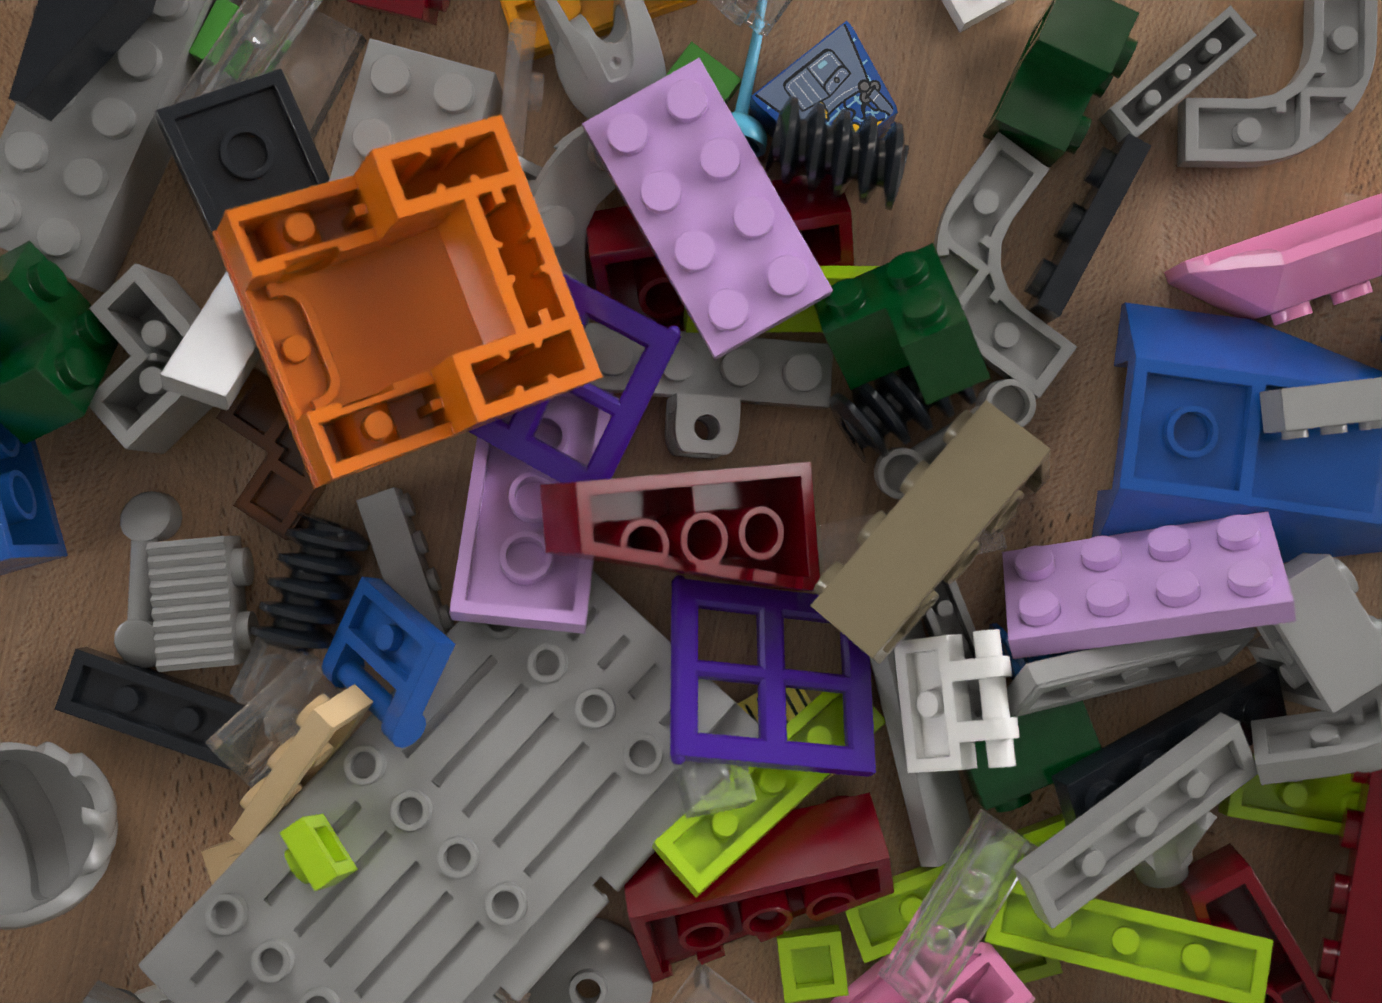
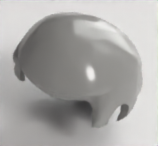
M49 741L37 747L16 742L0 743V929L2 930L27 928L66 914L91 893L109 865L117 841V802L107 777L82 752L69 754L58 745Z

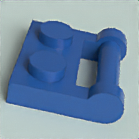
M362 576L323 659L321 670L335 687L349 688L356 684L373 701L368 710L382 723V733L396 747L403 748L415 743L423 734L426 727V719L422 714L456 644L382 579ZM364 660L397 690L394 697L364 669Z

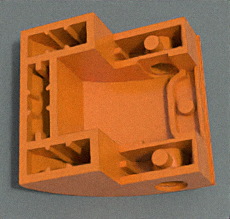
M502 114L372 149L354 175L226 210L217 230L212 232L314 489L479 428L602 378Z

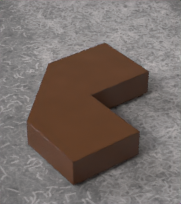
M254 367L229 410L222 409L216 419L268 452L233 506L284 540H291L285 535L286 530L300 528L305 521L295 511L310 514L326 490V485L314 489L269 375Z

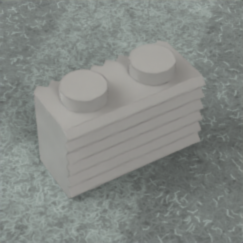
M217 536L147 543L146 552L148 554L147 564L149 566L148 577L151 581L149 590L152 594L150 603L153 607L151 616L154 620L152 628L155 633L153 641L156 645L154 654L157 658L155 665L157 671L166 672L232 666L251 661L250 649L257 648L259 638L249 631L251 626H259L255 612L247 611L245 586H249L253 582L254 563L249 548H242L241 536Z

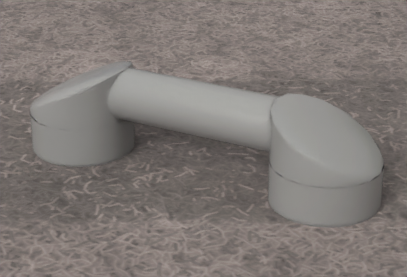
M997 380L989 383L980 391L976 398L975 408L970 410V412L974 414L983 402L987 400L1021 427H1024L1035 414L1036 399L1031 388L1020 380ZM952 422L911 449L891 447L888 449V456L885 458L879 456L874 466V478L879 489L890 497L902 499L904 494L899 491L901 484L918 463L925 460L931 464L947 446L942 439Z
M147 491L136 495L124 506L120 515V526L123 534L131 539L127 620L118 626L114 636V644L124 661L142 668L154 667L157 662L154 654L156 645L153 641L155 633L152 628L154 620L151 616L153 607L150 603L152 594L149 590L151 581L148 577L149 566L147 564L148 554L146 546L147 543L164 541L171 538L179 530L182 522L180 505L171 495L163 492Z

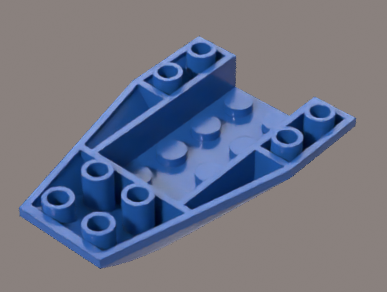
M1126 302L1121 305L1114 366L1127 368L1112 489L1099 490L1097 492L1092 537L1110 536L1156 529L1166 525H1182L1221 519L1232 515H1247L1268 511L1283 563L1291 561L1302 553L1330 554L1332 557L1382 552V428L1359 430V423L1347 424L1348 432L1321 435L1320 427L1308 429L1309 437L1282 440L1281 432L1264 433L1259 392L1284 388L1382 377L1381 370L1252 319Z

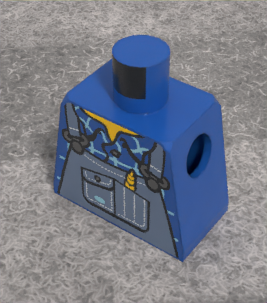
M847 20L751 96L749 115L758 120L772 138L779 112L790 95L798 98L800 118L802 119L806 118L816 102L823 103L825 106L826 125L832 124L842 108L851 112L852 131L854 132L858 130L868 115L875 116L877 118L879 137L888 130L898 113L895 102L855 30Z

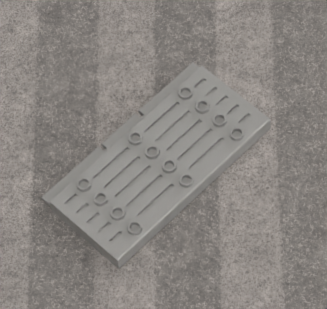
M594 571L592 572L585 634L458 621L446 634L456 645L422 714L426 719V727L421 737L408 747H396L382 733V723L371 714L138 964L139 968L173 1003H503L495 995L500 987L513 1000L519 1002L610 902L607 895L602 894L594 886L598 879L602 877L619 892L655 852L652 848L653 842L705 797L733 766L684 761L683 764L676 765L670 759L671 642ZM698 679V733L758 738V723L712 680ZM396 689L391 693L393 697L397 691ZM324 814L358 870L334 886L314 891L310 883H302L290 870L284 856V852L288 847L279 832L301 817Z

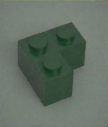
M1051 0L1029 36L983 137L992 140L1000 132L1049 168L1066 151L1074 155L1083 142L1092 122L1091 118L1083 115L1092 94L1101 98L1112 78H1119L1134 54L1138 41L1129 37L1139 12L1113 0Z
M30 241L0 256V423L24 445L85 416L119 344L89 309L92 305L67 280L63 271L55 263L49 261Z
M933 243L916 251L904 252L893 258L890 262L857 277L836 282L831 286L833 289L831 295L814 304L823 334L850 390L910 365L925 402L928 405L990 379L968 319Z

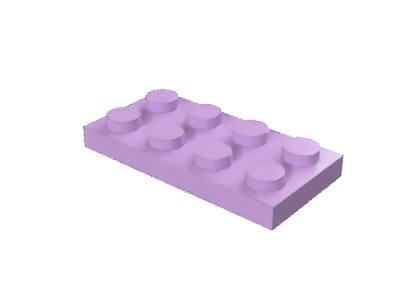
M700 58L582 123L585 134L714 360L831 295L833 289Z
M567 392L551 399L534 437L588 465L611 415ZM513 414L502 419L510 422ZM477 437L449 610L451 620L585 634L594 560L546 553L540 485L560 482Z
M1268 511L1247 515H1232L1226 518L1182 525H1166L1156 529L1110 536H1095L1090 539L1045 546H1030L1025 549L1002 552L1008 641L1013 659L1296 621L1294 599Z

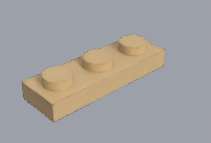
M356 684L331 699L326 694L319 695L298 715L295 723L300 727V730L296 736L284 742L267 761V765L272 769L270 774L256 783L240 801V806L244 809V812L229 834L244 849L259 836L341 748L370 708L373 701Z

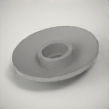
M595 917L528 991L530 1003H650L653 983L635 935L616 922ZM592 979L598 983L600 993L593 998L583 997L577 990V984L581 980Z

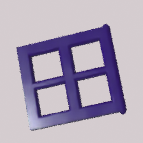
M563 273L584 330L589 320L592 319L645 347L620 399L591 383L569 391V393L612 415L588 465L534 437L551 399L514 413L510 422L499 419L468 432L560 483L611 479L682 337L680 335L681 331L677 326L666 328Z
M683 575L675 576L671 581L670 759L676 765H681L684 761L871 777L876 773L870 656L840 632L842 675L785 669L784 618L830 623L810 606L819 596L818 594L686 579ZM698 609L756 615L757 666L698 660ZM698 679L758 685V738L698 733ZM786 688L843 693L845 746L787 741Z

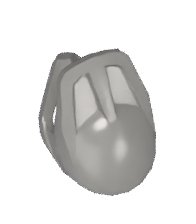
M534 0L555 56V66L564 91L574 107L588 120L666 76L661 46L643 0H614L613 27L609 36L602 40L597 37L582 14L569 21L557 0Z

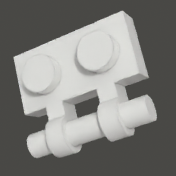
M1000 629L973 632L975 659L965 660L962 634L904 640L894 648L908 773L978 768L975 741H986L989 768L1016 766L1013 738L1020 737L1017 717H1010L1005 677L1012 676L1010 656H1003ZM979 680L983 720L972 721L967 681Z

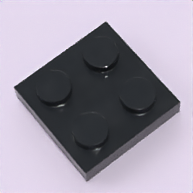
M282 68L155 111L154 117L211 240L214 239L212 232L217 230L226 210L329 182L330 178Z

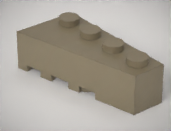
M987 400L983 402L974 414L969 410H965L952 422L942 439L947 446L931 464L923 460L912 469L900 486L899 491L904 494L902 499L888 515L882 510L877 512L866 523L857 537L856 541L862 546L845 565L840 561L831 565L814 587V592L819 596L810 606L879 665L936 603L939 594L934 589L940 581L943 580L948 585L951 584L974 562L976 555L982 547V544L976 539L985 530L991 535L995 532L1000 533L1016 516V509L1025 495L1021 490L1026 486L1036 494L1050 478L1051 449Z

